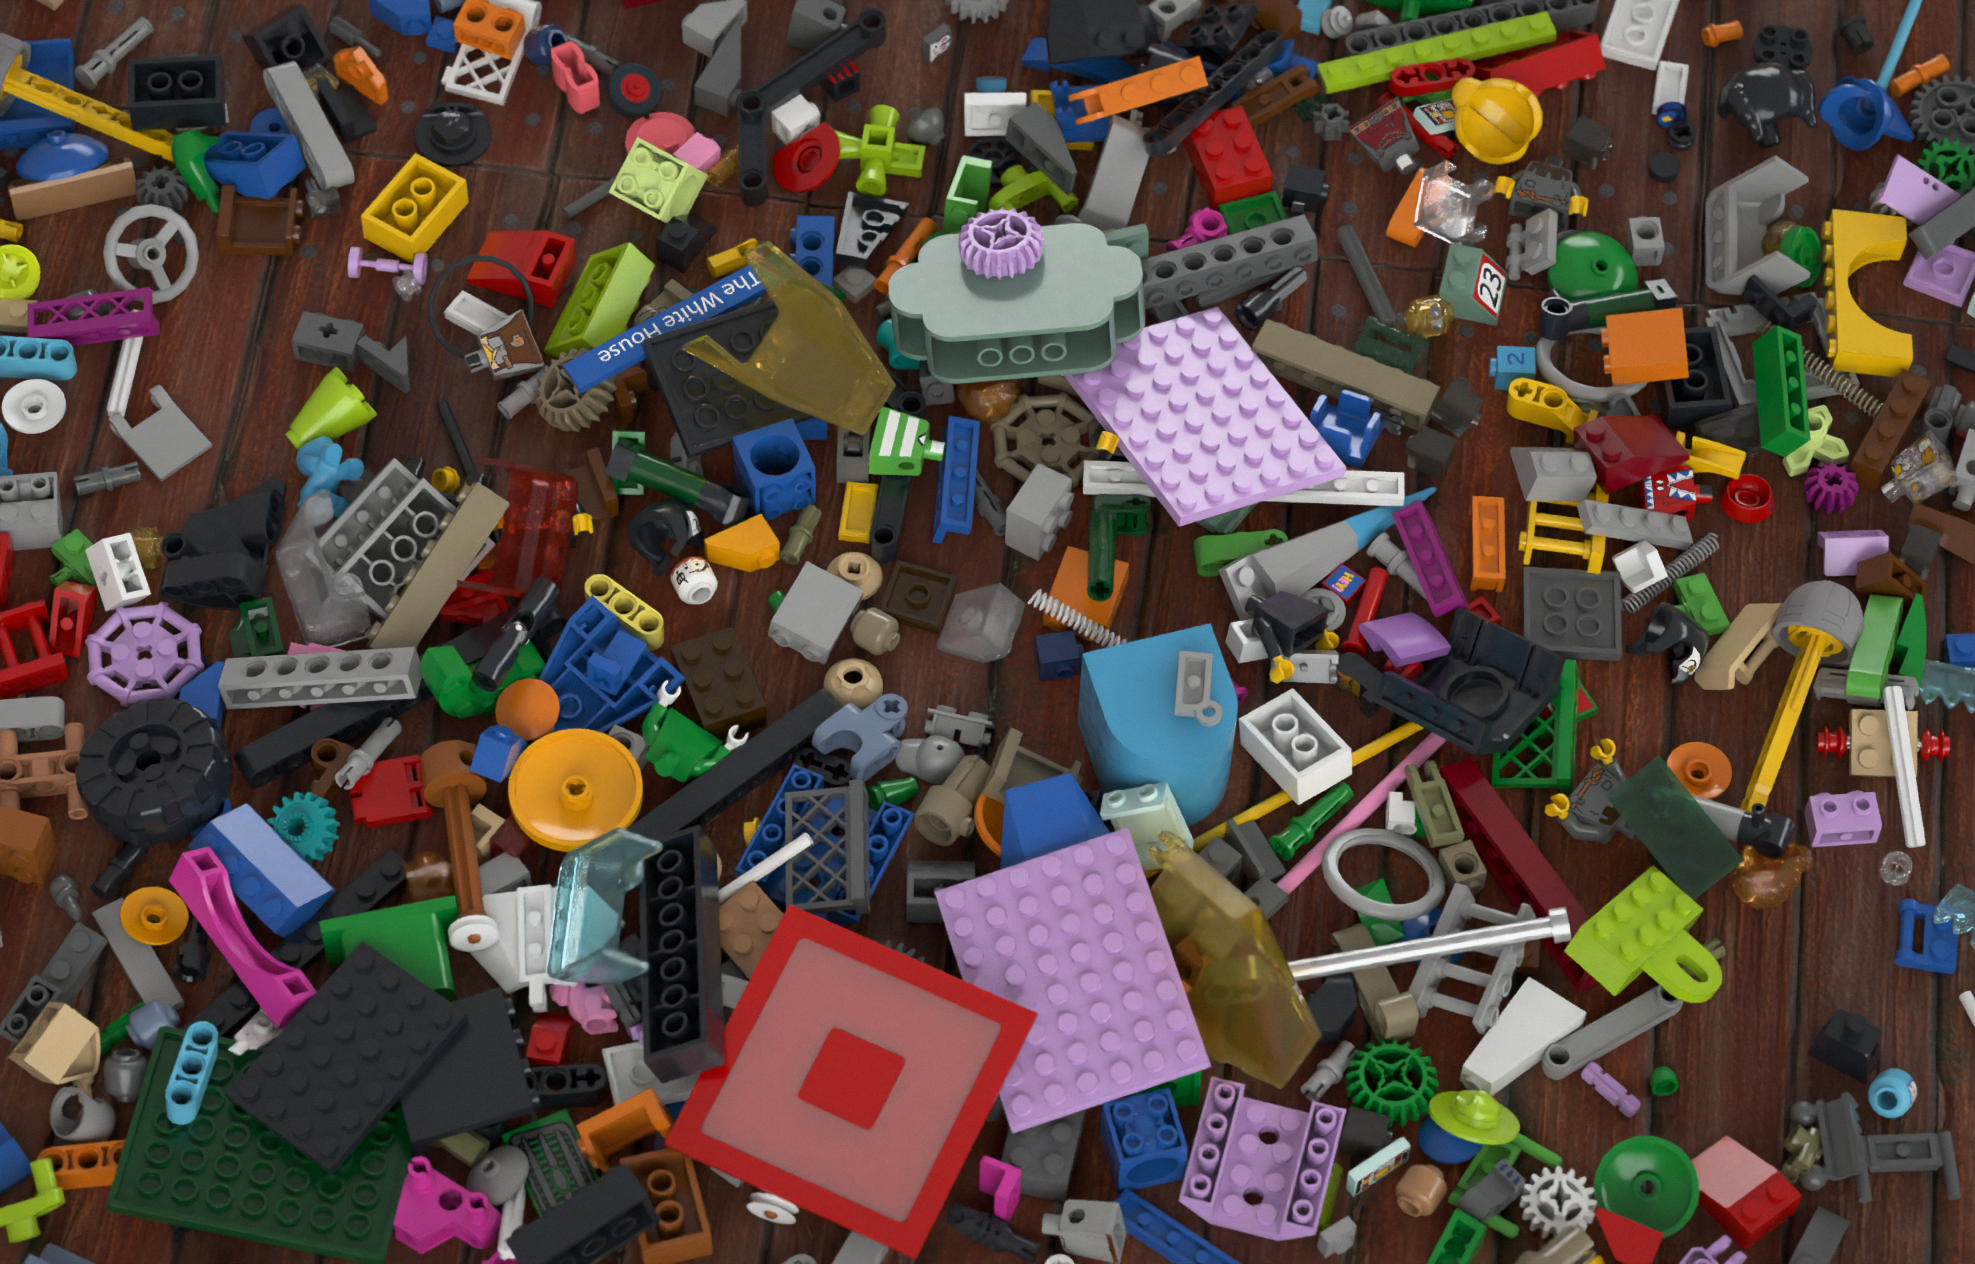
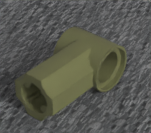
M474 1130L429 1143L434 1147H442L470 1168L476 1165L490 1147V1142Z

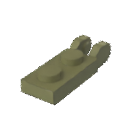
M1434 760L1425 761L1424 771L1428 782L1421 781L1416 765H1406V780L1411 789L1410 791L1430 847L1462 842L1464 839L1462 826L1444 778H1441Z

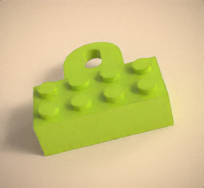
M1654 865L1584 923L1564 950L1565 953L1614 996L1619 994L1644 971L1671 995L1689 1003H1702L1709 1000L1722 983V971L1715 957L1688 934V931L1704 909ZM1677 963L1685 965L1702 983L1695 981Z

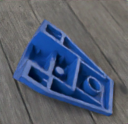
M592 595L569 618L538 680H542L550 685L559 698L560 712L553 732L566 729H589L605 734L611 731L614 724L620 726L651 709L654 702L658 703L657 692L665 681L669 680L665 690L668 694H671L685 680V677L663 657L658 659L646 648L616 696L588 683L587 661L593 652L602 656L619 630L630 634L620 625L616 616Z
M1070 772L1005 790L1000 870L1110 833Z

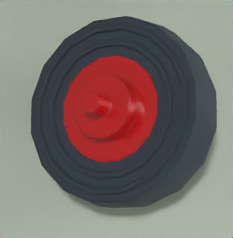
M629 63L621 65L611 74L606 85V95L609 104L617 113L625 117L639 118L646 116L655 109L661 97V85L658 77L650 68L642 64Z

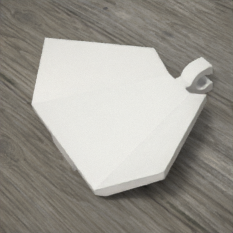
M550 884L519 887L514 892L486 894L482 897L484 912L498 923L500 938L490 948L469 953L507 994L529 986V1005L533 1007V1012H547L545 985L556 984L575 987L625 926V921L586 884L551 887Z

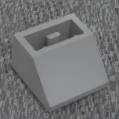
M57 472L0 476V533L10 534L14 551L51 548L52 544L63 538V519Z

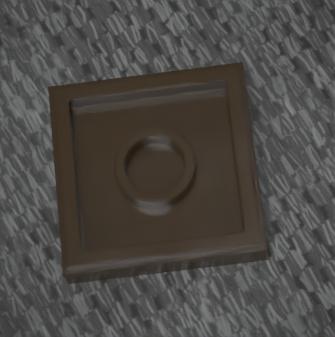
M897 559L878 609L895 618L900 624L940 634L958 584L959 576Z

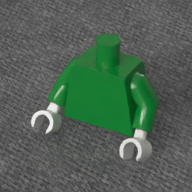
M667 680L657 692L658 703L654 702L642 725L644 743L649 747L645 757L654 764L655 770L659 775L663 777L672 776L679 782L685 783L693 777L698 778L729 756L733 750H737L747 741L748 733L740 740L735 739L733 736L736 734L739 726H732L728 732L726 744L723 746L721 740L673 708L669 710L666 708L668 704H672L681 692V687L679 686L674 695L668 694L665 690V686L669 682Z

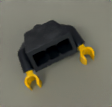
M1280 591L1266 600L1252 595L1246 603L1245 611L1254 616L1251 629L1252 634L1260 639L1269 660L1273 659L1275 666L1269 672V676L1276 684H1279L1283 679L1287 681L1293 675L1295 669L1292 662L1283 659L1282 655L1289 658L1317 641L1315 644L1316 650H1334L1339 645L1338 635L1326 630L1328 627L1326 622L1329 609L1285 591Z

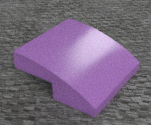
M1412 612L1361 623L1358 626V630L1374 652L1384 650L1395 667L1446 656L1451 649V645L1433 625Z

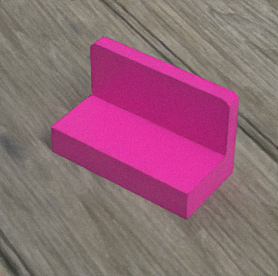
M983 1155L980 1161L979 1190L995 1197L994 1216L1009 1223L1020 1201L1022 1170Z

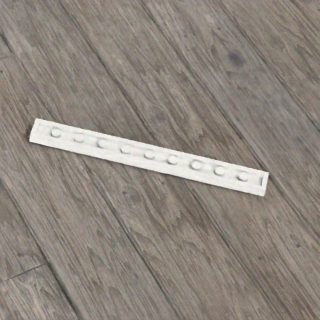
M1084 460L1083 494H1138L1146 497H1156L1130 462ZM1345 470L1343 477L1265 501L1403 506L1404 472Z

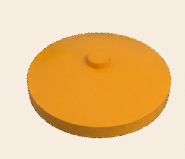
M589 729L560 730L536 740L518 757L509 777V803L519 827L537 843L562 852L592 851L601 848L634 823L642 805V775L631 752L611 736Z

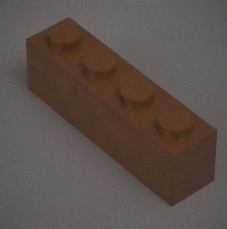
M1903 368L1852 460L1849 473H1856V483L1859 484V487L1874 494L1876 493L1921 412L1932 381Z

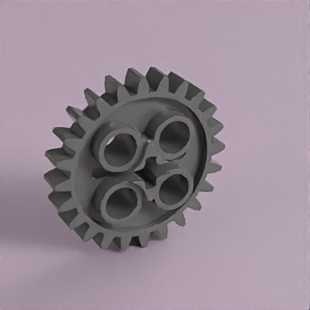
M1944 75L1941 83L1933 78L1930 86L1923 84L1921 91H1916L1909 108L1908 121L1912 122L1910 129L1913 132H1917L1916 141L1925 139L1923 148L1927 149L1934 141L1939 145L1940 141L1947 138L1949 145H1951L1957 139L1960 141L1959 148L1963 149L1969 145V156L1975 155V85L1971 84V77L1968 76L1965 82H1961L1958 75H1955L1953 81H1950ZM1945 154V157H1951V154Z

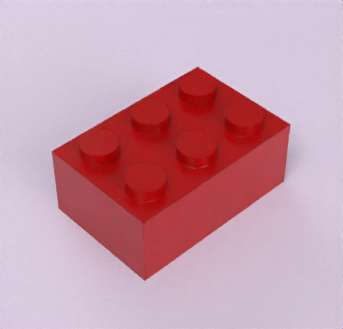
M1242 105L1215 111L1182 140L1213 211H1217L1219 204L1271 192L1273 174Z

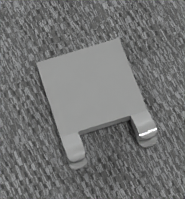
M156 385L150 389V394L152 395L151 402L160 409L132 429L120 413H115L109 417V422L111 423V431L121 438L162 482L212 447V443L177 407L161 385Z

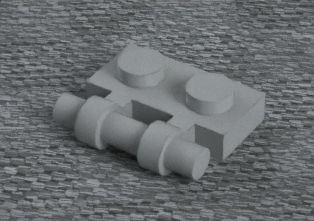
M1550 208L1527 219L1526 230L1524 231L1520 224L1511 225L1510 233L1507 235L1509 256L1506 258L1505 266L1510 280H1519L1523 270L1534 275L1556 264L1558 214Z

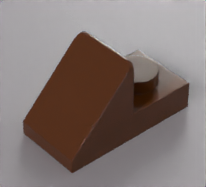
M631 366L615 375L617 378L613 382L617 389L610 393L615 400L613 404L622 425L634 421L633 408H637L635 393L648 389L646 371L635 366Z

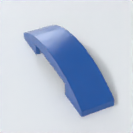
M1046 38L1031 39L1021 60V65L1048 74L1053 67L1103 84H1109L1138 75L1139 73L1137 69L1117 57L1085 59L1077 63L1049 65Z

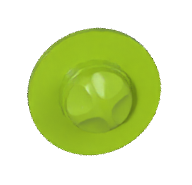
M1463 1090L1442 1092L1431 1099L1428 1107L1429 1114L1436 1124L1447 1132L1471 1142L1488 1145L1505 1144L1513 1141L1518 1136L1520 1124L1516 1116L1509 1109L1498 1103L1486 1091Z

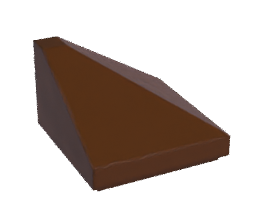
M1188 935L1174 948L1172 955L1180 978L1193 988L1199 979L1204 964L1193 939Z

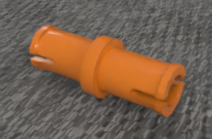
M1939 54L1923 64H1915L1910 67V71L1890 80V89L1896 97H1901L1916 87L1921 88L1923 84L1928 85L1929 80L1950 70L1949 62L1943 54Z

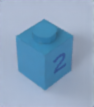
M1497 346L1495 358L1489 359L1488 369L1489 377H1494V389L1509 390L1511 382L1518 378L1534 380L1536 374L1535 347Z

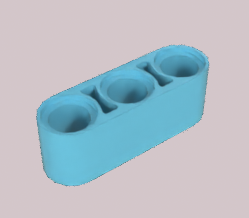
M0 336V377L66 381L76 375L77 362L73 347L68 341Z
M196 1022L186 1032L166 1089V1114L173 1123L184 1125L190 1123L197 1116L218 1054V1032L211 1023ZM202 1041L207 1042L208 1044L201 1046L197 1045L196 1043ZM188 1071H197V1072H199V1073H197V1074H195V1075H188V1074H186V1072H188ZM179 1100L188 1101L187 1104L183 1105L176 1104L175 1102Z

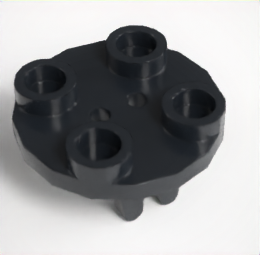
M1764 26L1756 36L1752 48L1754 59L1758 64L1773 62L1781 64L1790 70L1804 71L1810 65L1813 56L1812 43L1809 41L1807 31L1787 26Z

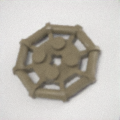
M1061 392L1058 395L1041 396L1022 394L1018 396V400L999 419L992 421L990 429L994 436L996 455L994 463L997 468L1005 469L1023 483L1026 482L1032 472H1029L1017 462L1021 461L1032 470L1040 463L1072 479V488L1079 486V481L1083 478L1084 460L1099 461V450L1091 444L1090 447L1081 446L1080 435L1088 432L1090 442V437L1100 422L1093 413L1071 399L1069 393ZM1057 407L1055 412L1044 409L1035 413L1033 408ZM1064 410H1067L1082 422L1074 424L1063 416ZM1024 413L1027 419L1018 428L1010 426ZM1006 438L1015 440L1016 450L1008 451ZM1045 438L1053 439L1055 445L1047 444L1043 446L1042 440ZM1078 457L1083 458L1074 469H1070L1069 466Z

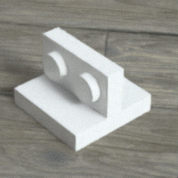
M1026 92L964 93L965 136H1005L1009 118L1026 108Z

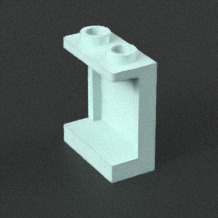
M1167 782L1146 784L1141 787L1125 790H1115L1103 795L1100 810L1102 820L1110 819L1115 831L1128 827L1143 872L1190 863L1194 839Z

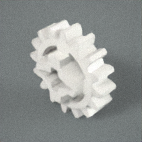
M1557 1166L1555 1173L1551 1174L1545 1167L1542 1170L1541 1178L1536 1174H1532L1530 1184H1525L1522 1194L1524 1196L1521 1197L1520 1207L1525 1208V1210L1523 1211L1522 1218L1523 1220L1532 1219L1530 1230L1534 1231L1541 1228L1543 1230L1542 1238L1544 1239L1549 1233L1554 1234L1555 1237L1565 1227L1570 1225L1586 1232L1587 1223L1592 1224L1595 1215L1593 1211L1596 1209L1597 1201L1591 1198L1595 1190L1594 1188H1584L1587 1178L1575 1179V1170L1573 1169L1566 1175L1562 1174L1561 1166ZM1556 1195L1558 1196L1559 1205H1557V1201L1555 1200Z

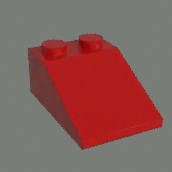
M1725 1135L1692 1160L1699 1178L1698 1202L1743 1251L1747 1250L1795 1214L1802 1195L1779 1170L1729 1136Z

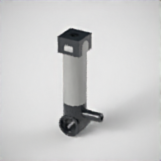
M1652 776L1641 801L1643 821L1663 827L1666 821L1751 846L1760 855L1774 860L1784 857L1795 830V824L1788 817L1778 813H1768L1765 815V806L1761 803H1755L1752 806L1751 812L1676 790L1675 782Z

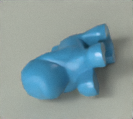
M325 435L305 443L298 449L295 460L299 471L309 478L300 491V501L297 502V507L315 511L321 510L333 517H339L348 507V502L346 499L335 495L338 486L342 480H358L364 472L363 462L357 458H348L340 464L343 452L341 446L333 443Z

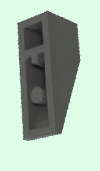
M735 21L694 85L695 104L726 117L729 116L734 107H738V98L744 92L741 90L742 38L740 22Z
M1035 102L1009 118L1005 139L1061 190L1069 195L1073 191L1077 170L1057 120L1053 118L1050 112L1044 110Z
M1818 1206L1789 1264H1830L1850 1221Z

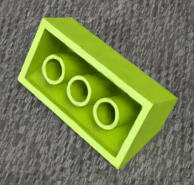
M630 242L591 255L543 351L547 355L560 358L561 352L569 354L571 348L592 350L625 332L628 327L626 324L631 314L639 305L638 300L642 291L651 281L650 275L655 264Z

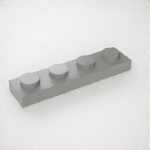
M1586 499L1577 506L1584 532L1587 534L1635 542L1646 540L1653 545L1687 550L1693 544L1685 516Z

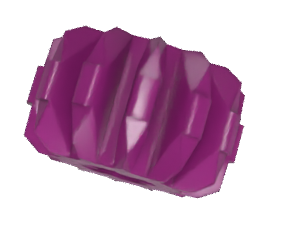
M1835 460L1830 463V466L1821 461L1817 468L1812 467L1809 470L1807 479L1804 482L1803 489L1806 493V502L1814 503L1815 511L1820 508L1825 509L1827 516L1833 509L1841 514L1845 507L1850 508L1854 504L1855 496L1858 494L1859 484L1856 483V473H1847V464L1840 468L1837 467Z

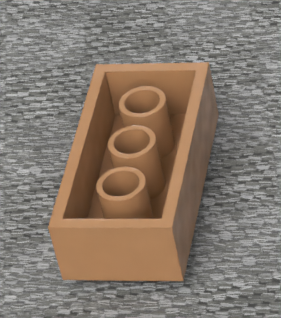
M754 880L719 907L721 952L746 981H749L784 915Z

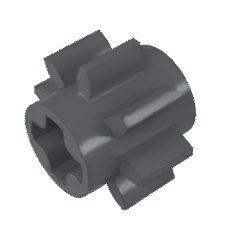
M1322 104V111L1314 112L1313 123H1315L1314 133H1319L1324 138V141L1341 140L1342 132L1349 133V111H1344L1339 104Z

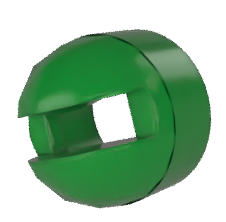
M1657 1067L1650 1075L1651 1089L1657 1096L1671 1095L1679 1088L1675 1072L1668 1067Z

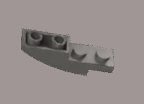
M77 921L40 977L34 974L0 1024V1035L18 1045L49 1001L65 1003L69 1006L91 977L92 972L89 969L107 944V939Z

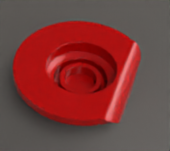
M824 121L775 151L773 173L777 182L786 190L794 193L809 192L822 185L831 176L839 161L840 141L837 133Z

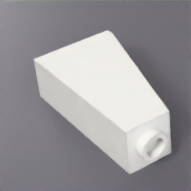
M1528 977L1498 1017L1496 1024L1489 1029L1463 1064L1459 1081L1468 1090L1486 1091L1493 1096L1541 1061L1545 1050L1551 1045L1582 1029L1586 1012Z

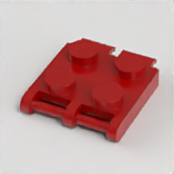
M422 755L374 762L372 770L368 774L362 775L354 787L349 790L350 798H352L351 804L355 824L367 823L369 829L430 818L434 815L433 807L429 806L424 797L420 767ZM412 768L416 770L417 781H414ZM417 793H420L421 807L418 805Z

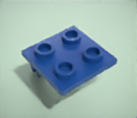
M1066 80L1062 82L1061 86H1058L1057 81L1050 84L1055 116L1065 143L1106 140L1111 116L1076 126L1075 119L1084 117L1086 114L1081 99L1071 102L1068 99L1069 95L1102 85L1070 87Z

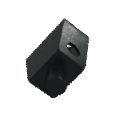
M1837 1009L1823 1025L1807 1054L1866 1085L1881 1058L1882 1031L1868 1023L1866 1018L1859 1013L1851 1014L1843 1009Z

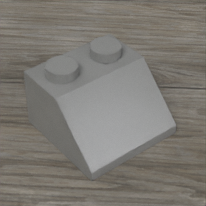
M1511 447L1510 449L1525 501H1583L1597 479L1589 452L1573 448Z

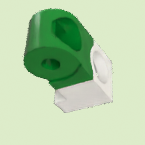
M1389 792L1386 804L1385 829L1407 837L1427 838L1415 803L1413 801H1403L1402 792Z

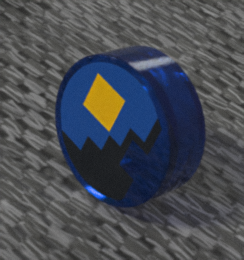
M1666 102L1660 105L1656 111L1657 123L1663 128L1669 129L1675 121H1687L1688 119L1686 106L1679 102Z

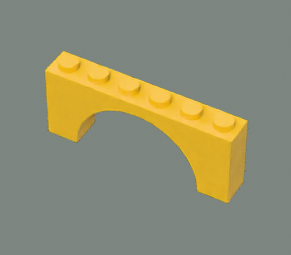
M1832 209L1829 221L1823 222L1821 238L1826 240L1822 261L1827 263L1824 271L1823 285L1828 286L1824 299V309L1829 310V315H1827L1825 322V333L1830 334L1826 346V357L1831 358V368L1834 367V371L1898 378L1903 368L1909 371L1913 360L1912 335L1888 329L1868 317L1852 298L1848 287V277L1857 269L1869 263L1883 260L1900 261L1907 242L1906 217Z

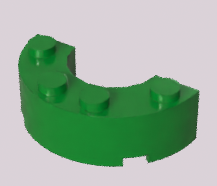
M529 640L523 647L520 645L518 659L495 692H487L476 686L471 679L472 673L480 661L466 665L454 646L427 648L421 661L420 674L443 711L451 716L463 719L480 714L484 716L494 714L498 697L507 686L517 680L526 678L539 679L546 664Z

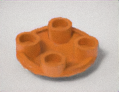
M533 678L517 680L507 686L498 697L495 708L498 725L511 729L514 735L522 737L525 741L539 739L553 733L554 725L558 720L560 712L559 698L553 688L544 681Z

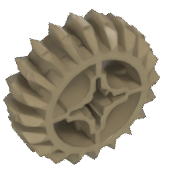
M571 348L569 354L561 352L558 360L551 359L552 365L548 369L542 368L544 371L543 378L536 379L540 387L534 390L538 397L534 403L537 405L541 417L554 428L566 432L570 430L579 432L582 426L590 429L592 420L600 421L599 415L602 411L609 412L606 407L607 403L615 401L610 394L617 389L613 382L617 378L615 375L580 394L564 372V364L590 351L589 349L582 348L578 350Z

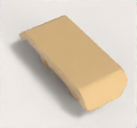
M1783 603L1747 604L1729 628L1726 629L1705 655L1701 665L1695 671V681L1703 690H1731L1734 688L1735 678L1742 684H1748L1752 680L1755 671L1771 651L1779 646L1773 637L1774 627L1772 625L1777 620ZM1763 639V642L1759 645V647L1755 650V652L1751 655L1747 662L1744 663L1743 661L1747 658V656L1751 653V651L1755 648L1759 641Z

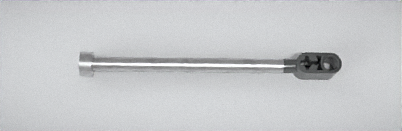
M1566 907L1549 909L1550 916L1272 965H1267L1266 960L1257 955L1215 961L1208 964L1204 969L1206 999L1213 1006L1223 1007L1264 999L1270 992V985L1553 936L1555 943L1571 941Z

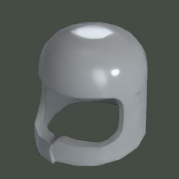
M64 1086L58 1091L50 1109V1123L57 1137L77 1144L106 1142L115 1128V1112L107 1101L100 1098L92 1099L85 1091L72 1086ZM71 1095H79L83 1104L75 1120L68 1119L62 1114V1106Z

